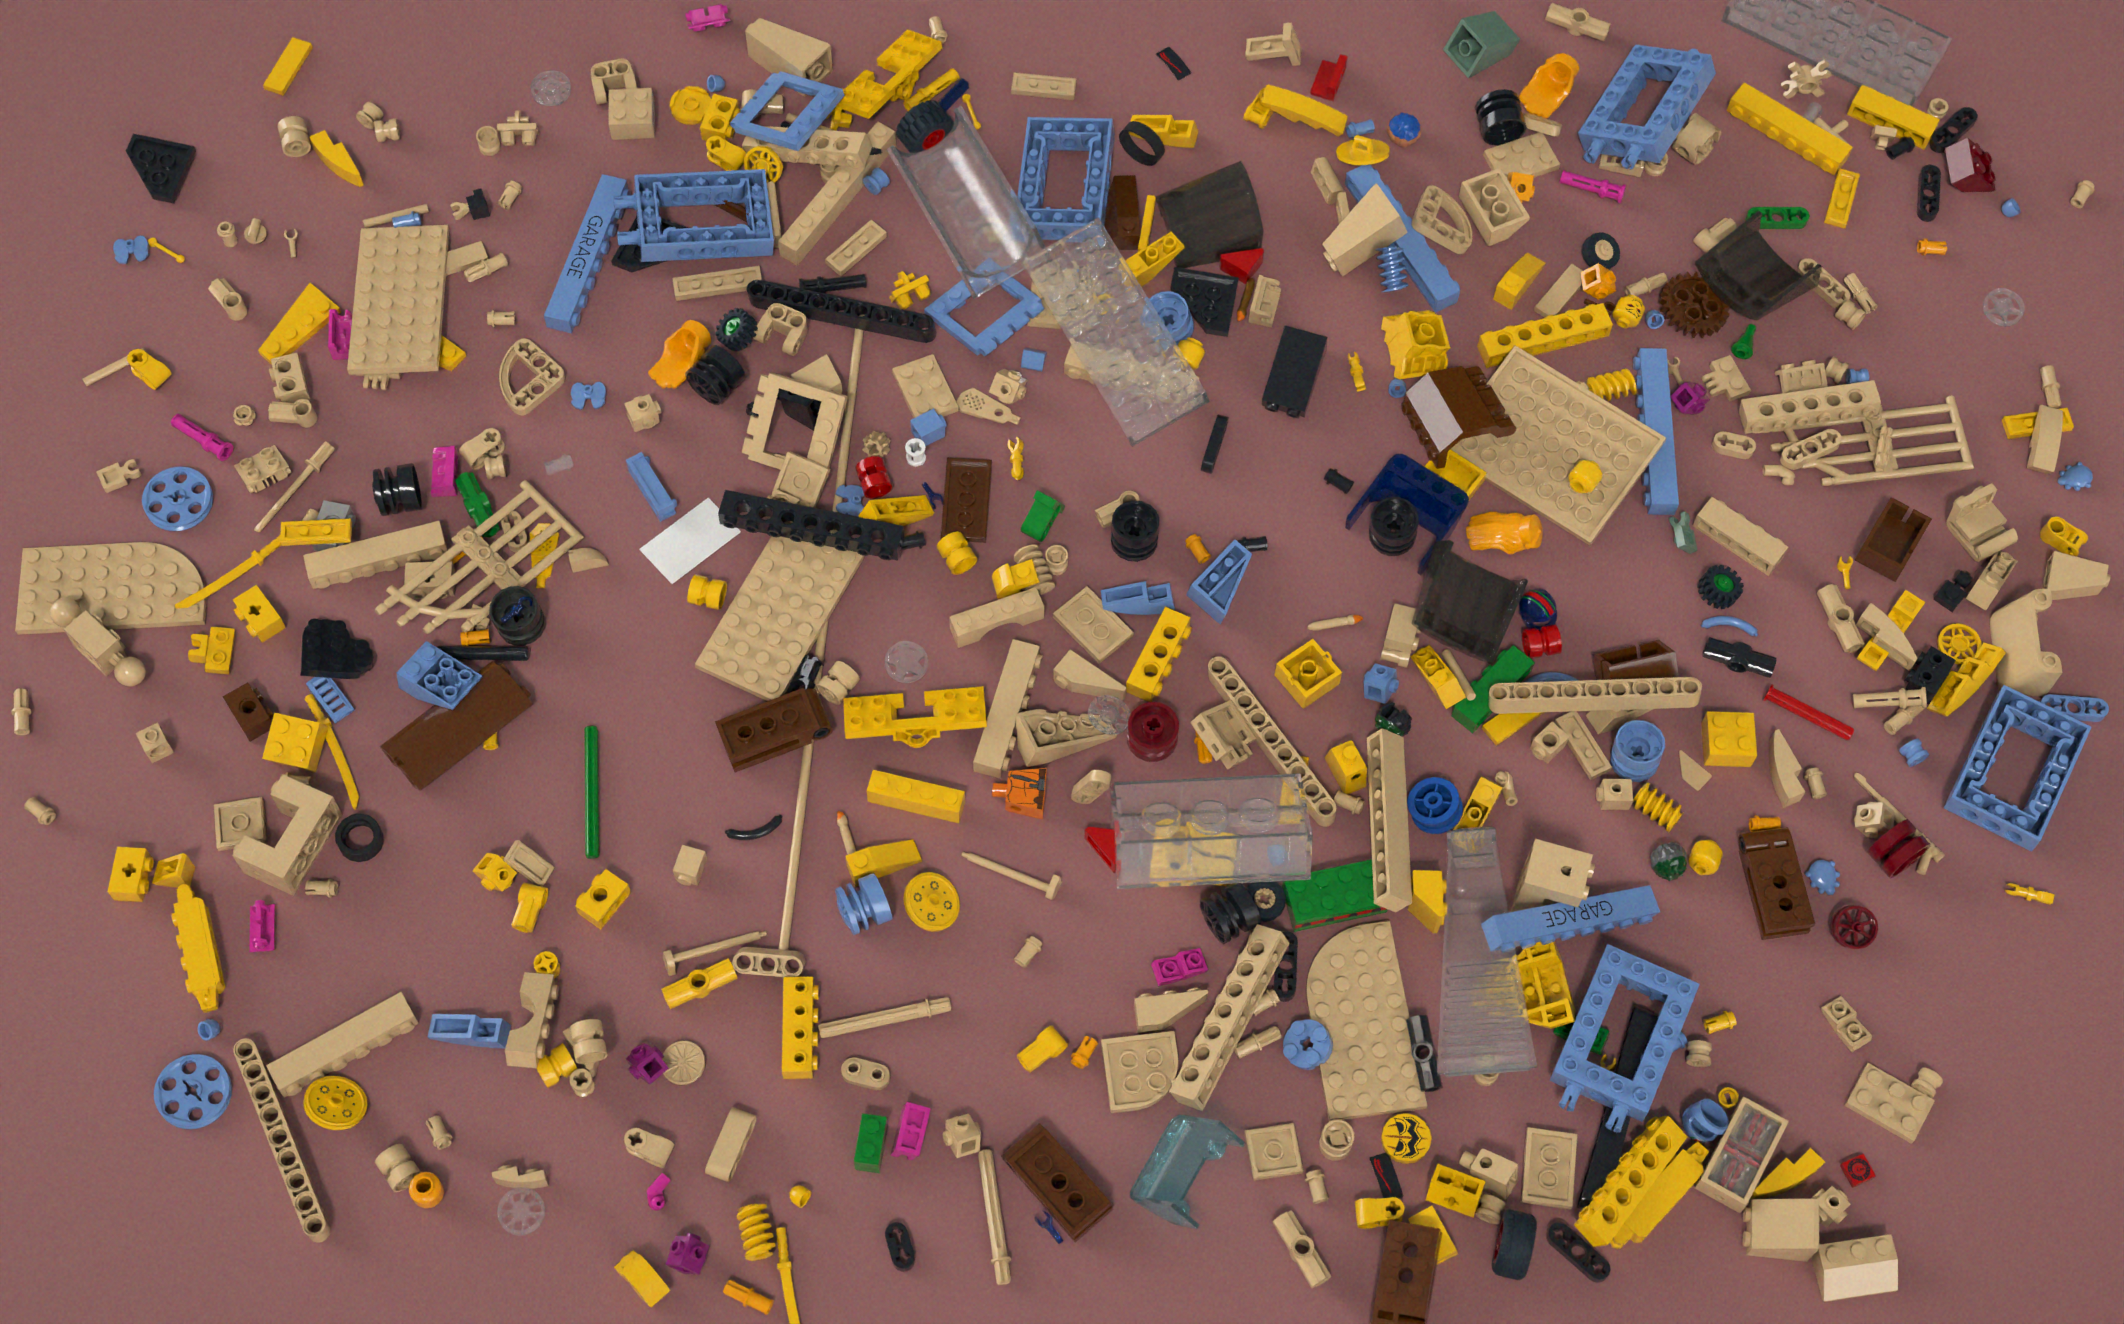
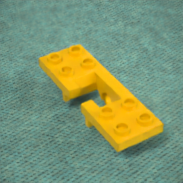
M907 29L877 58V66L896 74L885 85L873 81L875 79L874 72L865 69L843 90L845 96L835 107L869 119L888 100L893 102L897 99L908 100L912 94L915 82L919 79L918 71L942 49V41Z
M984 686L924 691L925 706H933L934 717L897 720V709L904 708L903 693L843 698L845 739L893 735V741H902L910 747L920 748L925 746L932 738H940V731L987 727ZM913 735H922L918 739L912 738Z

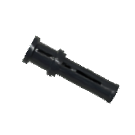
M865 274L823 279L821 276L811 280L799 279V288L820 293L861 287L866 288Z

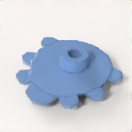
M2078 462L2073 467L2067 465L2066 472L2063 470L2059 472L2061 477L2058 478L2057 483L2065 485L2067 490L2071 487H2074L2076 491H2079L2082 487H2091L2093 473L2082 462Z
M1817 860L1805 874L1812 881L1811 887L1819 888V894L1826 892L1828 895H1833L1835 887L1840 886V882L1836 881L1840 873L1835 871L1834 861Z

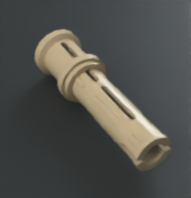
M1925 687L1919 690L1901 688L1899 692L1853 694L1854 709L1900 706L1902 709H1906L1907 706L1927 708ZM1909 697H1920L1919 699H1908ZM1870 699H1888L1883 701H1866Z

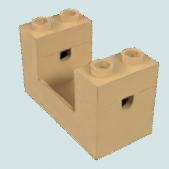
M283 774L279 781L277 780L273 784L270 795L280 812L293 819L276 847L273 848L245 835L242 841L235 845L232 856L244 874L294 896L341 819L342 813L333 796Z
M1535 839L1519 877L1511 912L1556 903L1579 907L1582 900L1586 901L1590 886L1586 885L1587 878H1592L1595 864L1591 863L1593 855Z

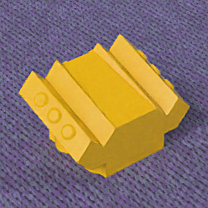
M1425 310L1418 312L1409 311L1408 313L1383 317L1381 329L1386 331L1384 342H1386L1389 349L1390 364L1395 366V378L1421 377L1428 372L1447 369L1448 358L1446 352L1450 349V344L1441 315Z

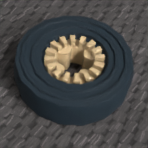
M1262 878L1253 881L1247 886L1246 889L1257 906L1262 922L1275 920L1282 914L1286 905V896L1283 888L1277 882ZM1260 896L1270 898L1267 905L1265 903L1260 904Z

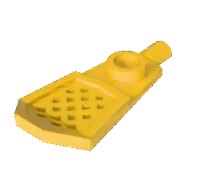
M538 523L530 532V541L551 524ZM558 532L531 552L532 568L557 548L560 537ZM554 563L535 577L537 579L536 588H545L546 579L551 576Z

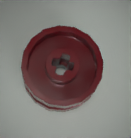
M1147 702L1135 708L1128 719L1127 744L1130 751L1137 758L1146 762L1164 760L1174 752L1179 734V720L1176 713L1169 706L1160 702Z
M1909 819L1891 828L1867 851L1875 862L1885 860L1882 870L1889 878L1895 877L1913 865L1931 846L1923 835L1912 838L1916 832V827Z

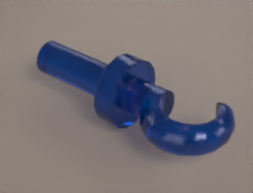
M529 597L520 598L518 606L515 608L513 605L511 607L512 611L502 617L501 621L505 623L513 616L521 615L519 612L523 610L521 606L522 601L529 600L530 606H532V600Z

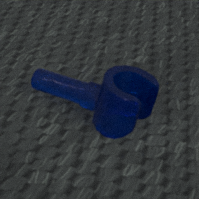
M924 482L922 487L930 498L931 507L936 509L933 503L934 500H940L943 505V497L938 493H934L929 485Z
M1043 1210V1213L1047 1216L1046 1221L1043 1223L1035 1216V1222L1040 1227L1046 1228L1058 1244L1064 1241L1052 1225L1051 1215Z

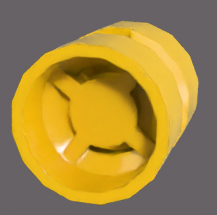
M952 532L943 537L937 544V550L942 558H947L946 565L953 575H959L970 570L977 562L975 553L968 547V542L961 532Z
M694 574L689 585L687 602L699 606L705 603L707 608L721 610L726 597L727 582L718 579L709 581L708 577Z
M562 1043L551 1049L550 1056L544 1054L543 1059L539 1058L536 1069L546 1087L550 1088L559 1082L561 1075L567 1078L578 1068Z

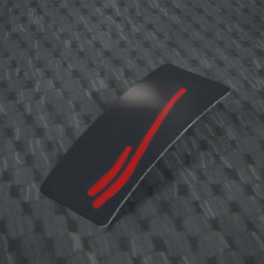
M1170 47L1156 53L1177 80H1181L1191 74L1186 64Z
M1387 1152L1370 1157L1369 1159L1383 1198L1403 1197L1395 1169Z

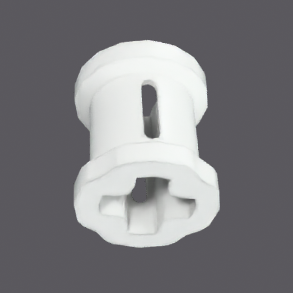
M910 439L905 445L907 462L914 467L923 465L926 460L925 443L921 439Z

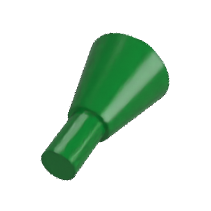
M1754 324L1748 325L1745 333L1731 348L1733 355L1739 359H1749L1753 355V335L1756 331Z

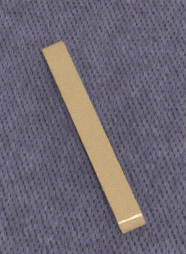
M1223 657L1212 658L1208 663V678L1225 702L1232 701L1256 737L1254 741L1316 823L1323 827L1332 825L1336 819V804L1230 663ZM1221 669L1223 672L1216 673L1214 670ZM1234 686L1236 689L1228 690L1227 687ZM1249 704L1250 706L1247 708H1243L1240 705ZM1261 721L1263 724L1255 725L1253 722ZM1273 738L1276 742L1269 743L1266 740ZM1287 756L1290 759L1287 761H1283L1280 759V757ZM1301 774L1304 777L1297 779L1294 778L1293 775ZM1308 792H1315L1317 795L1314 796V797H1311V796H1308L1307 793H1308ZM1329 810L1331 813L1324 815L1320 811Z
M1694 677L1494 684L1489 690L1488 706L1492 712L1498 714L1691 708L1700 702L1702 684Z
M241 1039L234 1045V1055L301 1226L312 1241L323 1242L330 1235V1225L261 1051L251 1039ZM253 1049L249 1056L242 1057L244 1051ZM261 1070V1074L257 1078H251L253 1072ZM270 1092L266 1099L259 1100L262 1093ZM278 1113L276 1120L268 1122L270 1115ZM287 1135L283 1143L276 1144L280 1136ZM296 1157L292 1165L285 1166L287 1159ZM304 1179V1184L301 1187L294 1188L297 1180ZM313 1201V1206L309 1210H302L306 1202ZM322 1224L320 1231L311 1233L314 1225Z

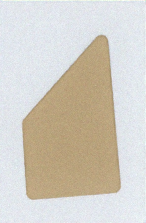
M1680 750L1682 779L1699 791L1712 775Z

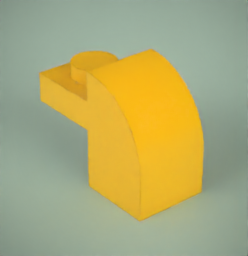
M1032 559L1011 567L1007 563L996 569L992 574V581L998 600L1020 593L1021 589L1040 583L1035 563Z
M634 1250L624 1256L614 1266L615 1270L631 1285L638 1296L650 1308L671 1291L651 1265Z

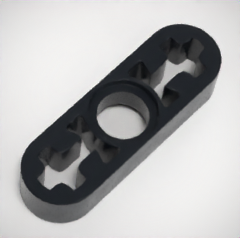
M1970 107L1960 109L1933 134L1929 142L1930 148L1936 153H1944L1945 148L1957 142L1974 126L1978 117L1977 112ZM1969 117L1964 123L1961 122L1963 118ZM1948 127L1957 128L1959 133L1950 132ZM1943 137H1945L1946 139H1945L1944 143L1941 142V143L1939 144L1938 142H1940V141L1943 139Z
M1935 165L1924 166L1919 174L1917 216L1925 222L1933 221L1939 212L1941 172ZM1927 173L1931 174V177H1933L1931 182H1928L1929 175ZM1931 190L1934 196H1926L1923 191ZM1927 204H1930L1929 212L1931 213H1927V209H1925Z
M1217 415L1202 461V472L1210 474L1213 472L1229 421L1227 416Z
M1284 931L1282 933L1286 939H1289L1290 945L1288 954H1284L1280 962H1290L1292 970L1283 972L1279 969L1278 965L1274 972L1273 990L1280 1001L1288 1002L1293 999L1296 991L1298 940L1292 932ZM1283 979H1288L1287 989L1289 990L1287 994H1282V990H1280Z
M1554 1223L1551 1225L1546 1235L1548 1243L1588 1279L1596 1283L1603 1282L1611 1270L1608 1261L1566 1224ZM1561 1230L1564 1233L1563 1239L1556 1240L1554 1238L1555 1232ZM1571 1238L1573 1242L1570 1243L1566 1250L1564 1248V1246L1566 1245L1565 1241L1568 1242ZM1574 1246L1582 1247L1585 1251V1257L1582 1259L1575 1258L1571 1252ZM1590 1256H1592L1593 1259L1590 1261V1263H1592L1595 1267L1601 1265L1603 1267L1601 1272L1604 1275H1602L1601 1273H1598L1597 1275L1594 1274L1593 1271L1595 1268L1590 1263H1588L1586 1267L1583 1264L1588 1260Z

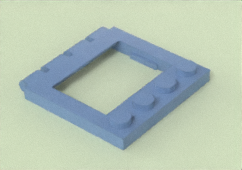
M782 71L778 74L772 73L764 82V85L753 95L752 99L741 109V113H738L730 122V126L734 128L735 133L799 151L845 95L841 88ZM782 86L810 96L815 95L785 133L751 123Z
M988 259L926 307L924 312L926 315L931 316L937 325L978 356L981 353L987 356L997 348L996 343L1001 345L1014 334L1012 330L1017 332L1030 321L1028 317L1031 319L1035 318L1044 310V307L1037 295ZM995 281L1002 286L1003 290L1015 299H1019L1020 302L975 337L949 317V313L966 304V300L970 296H976L980 293L984 285Z

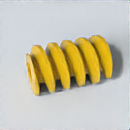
M1626 368L1622 369L1621 372L1617 370L1612 374L1606 373L1604 376L1600 374L1596 378L1589 377L1586 382L1589 391L1602 399L1605 396L1607 401H1611L1612 394L1615 399H1619L1620 392L1624 397L1628 396V390H1630L1632 395L1637 393L1634 376Z
M1647 782L1634 797L1633 802L1636 801L1634 808L1638 810L1644 807L1642 812L1644 816L1652 812L1650 820L1654 821L1659 818L1658 826L1661 827L1667 823L1666 831L1670 832L1684 814V812L1680 813L1682 805L1679 804L1673 808L1674 800L1670 799L1665 802V793L1657 797L1658 788L1649 791L1650 783Z
M750 1204L738 1209L737 1220L741 1222L738 1226L739 1230L742 1231L741 1239L745 1241L743 1249L747 1251L745 1259L748 1261L761 1260L773 1255L769 1250L775 1247V1243L767 1242V1240L774 1237L773 1233H765V1230L771 1228V1223H763L764 1220L769 1218V1214L761 1213L762 1210L767 1208V1204Z

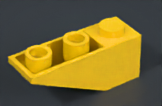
M1171 231L1119 264V279L1133 293L1150 282L1185 246Z
M1430 645L1419 649L1410 656L1445 709L1466 698L1457 678Z
M1484 776L1480 777L1463 810L1461 820L1454 827L1448 840L1470 851L1504 787Z

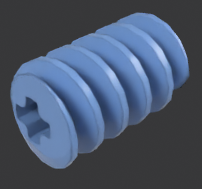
M1397 246L1375 249L1382 252L1381 255L1377 256L1378 260L1383 261V263L1378 265V268L1385 270L1379 274V277L1386 278L1385 281L1380 283L1381 286L1387 287L1382 292L1396 291L1407 287L1408 283L1401 281L1407 278V274L1400 273V271L1406 269V266L1399 264L1405 260V257L1398 256L1404 249Z

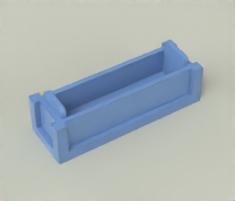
M640 452L626 459L628 472L659 521L661 522L675 515L676 511L674 508L677 506L676 499L671 500L649 465L650 458L648 456L644 457L643 453Z

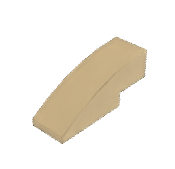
M2040 405L2029 445L2031 452L2027 469L2045 474L2055 471L2062 434V410Z
M1870 603L1860 616L1856 626L1874 637L1872 642L1888 651L1887 657L1910 671L1918 659L1911 644L1898 626L1883 611Z
M1778 729L1774 731L1769 741V768L1776 794L1783 808L1799 802L1805 794V790L1797 778L1802 767Z

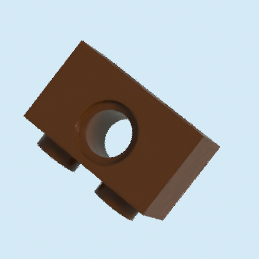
M247 682L222 696L250 742L270 731L271 719H273L274 715L268 705L263 708L260 702L264 699L257 688L252 690ZM255 708L252 713H247L248 710Z

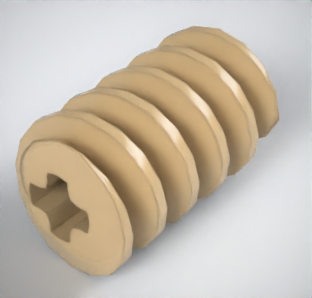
M1027 545L1015 553L1014 560L1019 564L1032 559L1035 563L1040 583L1026 587V590L1036 587L1039 595L1048 593L1055 588V583L1050 582L1052 575L1047 574L1049 568L1044 566L1046 560L1042 558L1043 552L1037 551L1038 545Z

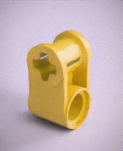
M1265 88L1260 90L1254 101L1246 109L1243 120H1249L1259 125L1260 129L1265 128L1270 117L1275 112L1261 104Z
M712 136L706 141L707 158L711 163L716 164L725 171L739 170L743 165L747 153L739 146L733 145L719 136Z
M142 349L132 350L127 356L132 373L153 390H156L172 375L171 371L162 362L156 360Z
M2060 517L2049 519L2040 531V538L2044 543L2049 544L2061 553L2076 557L2079 555V549L2082 544L2088 541V536L2084 531L2074 527Z
M1396 1197L1356 1200L1357 1227L1360 1229H1371L1388 1226L1389 1220L1401 1222L1405 1208L1403 1202ZM1389 1208H1393L1394 1212H1396L1395 1216L1391 1215V1212L1388 1211Z

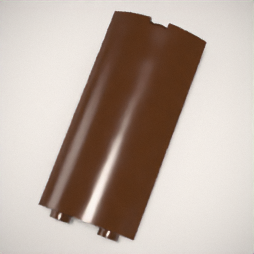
M491 661L477 673L482 675L481 680L453 710L434 705L380 746L391 763L403 772L414 788L421 791L533 704L529 699L531 696L530 692L524 685L519 686L510 676V671L503 663L498 665Z

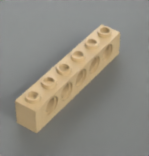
M764 126L784 133L788 129L786 127ZM815 130L799 151L749 136L745 137L742 144L746 153L756 146L771 147L781 161L849 167H865L872 149V144L866 133Z
M1872 380L1741 399L1739 414L1745 434L1761 433L1768 430H1783L1789 427H1804L1817 423L1825 424L1830 421H1847L1858 417H1872L1878 415L1881 400L1875 381Z

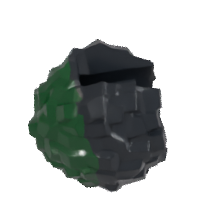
M1391 702L1380 707L1375 718V727L1378 731L1383 728L1399 736H1404L1410 731L1412 718L1405 709L1399 712L1395 708V703Z

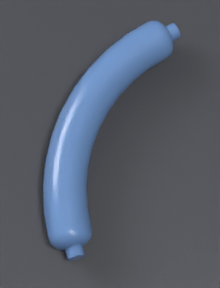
M1712 617L1704 620L1701 624V627L1706 629L1719 625L1733 626L1747 632L1750 636H1758V630L1753 625L1735 617Z
M1545 672L1534 675L1524 682L1579 680L1563 673Z

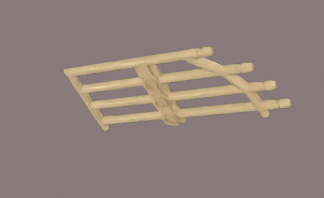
M1954 396L1945 398L1947 404L1883 411L1882 405H1880L1878 415L1872 417H1858L1847 421L1837 420L1825 424L1817 423L1804 427L1796 426L1783 430L1761 432L1784 431L1789 442L1770 445L1771 451L1780 452L1786 447L1802 441L1798 440L1793 430L1862 422L1865 433L1841 435L1842 440L1840 444L1867 441L1870 452L1818 458L1792 469L1815 467L1833 476L1832 478H1822V486L1974 469ZM1949 412L1952 423L1893 429L1891 439L1954 431L1957 442L1893 449L1891 443L1887 467L1882 469L1875 466L1880 430L1883 426L1887 427L1885 419ZM1827 438L1826 442L1831 441L1832 443H1834L1835 440H1829ZM1807 445L1805 446V450L1811 453L1807 448H1814V446ZM1960 451L1963 460L1962 462L1898 469L1896 458ZM1873 461L1875 472L1849 475L1831 465Z
M524 480L519 485L524 491L473 530L468 525L460 530L451 539L455 545L400 589H397L394 585L389 586L386 592L391 596L384 603L379 604L375 612L381 615L400 601L410 607L405 612V615L400 616L396 621L400 627L407 624L409 620H412L419 613L435 616L432 622H429L423 628L426 634L433 632L436 627H439L447 619L470 618L469 621L467 620L461 626L463 632L470 631L474 625L476 626L489 615L491 602L483 608L461 609L492 583H495L501 590L510 586L524 587L580 542L584 536L527 480ZM531 497L539 505L490 546L480 537L528 498ZM544 513H547L555 521L506 561L497 553L499 549ZM562 528L571 536L522 577L512 568L559 529ZM461 551L471 559V561L419 602L407 596L408 593ZM477 567L487 575L446 609L429 606Z

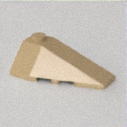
M1043 709L1020 712L1016 715L1018 749L1027 767L1049 763L1117 737L1108 716L1091 714L1075 716L1067 715V712L1062 711L1055 714L1046 713V710Z

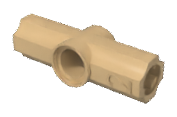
M1551 3L1545 18L1546 21L1567 28L1568 32L1574 36L1585 34L1605 41L1611 26L1608 22L1589 16L1585 9L1576 8L1571 10Z
M1830 584L1818 590L1817 595L1829 618L1828 626L1836 633L1844 652L1852 653L1862 648L1865 643L1853 620L1854 612L1851 607L1846 605L1837 585Z
M1292 1210L1281 1214L1273 1220L1275 1228L1289 1250L1291 1259L1297 1263L1311 1288L1318 1287L1330 1279L1331 1275L1316 1252L1313 1240L1306 1235ZM1302 1244L1307 1247L1308 1252L1300 1254L1296 1251L1295 1246Z

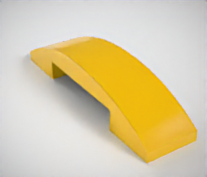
M1905 590L1888 614V617L1904 634L1925 602ZM1872 637L1857 659L1877 671L1887 658L1889 652L1873 643L1874 637Z

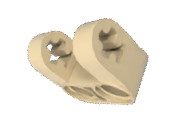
M626 59L600 62L591 68L592 85L597 105L607 103L606 90L626 87V89L637 88L631 64Z
M774 303L769 306L757 324L758 331H754L756 337H753V339L765 344L773 331L784 334L787 338L783 344L782 351L795 356L808 333L806 316L802 312L788 306Z

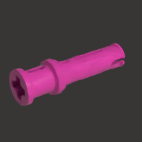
M1563 170L1559 182L1597 193L1602 199L1607 197L1617 200V203L1620 204L1626 189L1625 184L1620 186L1610 183L1607 179L1599 181ZM1573 179L1578 180V181H1582V182H1585V183H1589V184H1591V185H1586V184H1583V183H1579V182L1573 181Z
M176 414L172 418L171 426L200 443L203 450L214 453L220 461H225L232 454L233 444L222 441L216 433L206 432L181 414Z

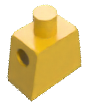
M1347 741L1330 749L1325 756V761L1342 792L1349 795L1365 788L1367 767L1353 741Z

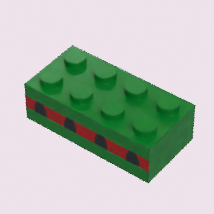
M1372 859L1285 877L1283 879L1282 888L1286 896V906L1293 932L1387 912L1386 908L1374 904Z

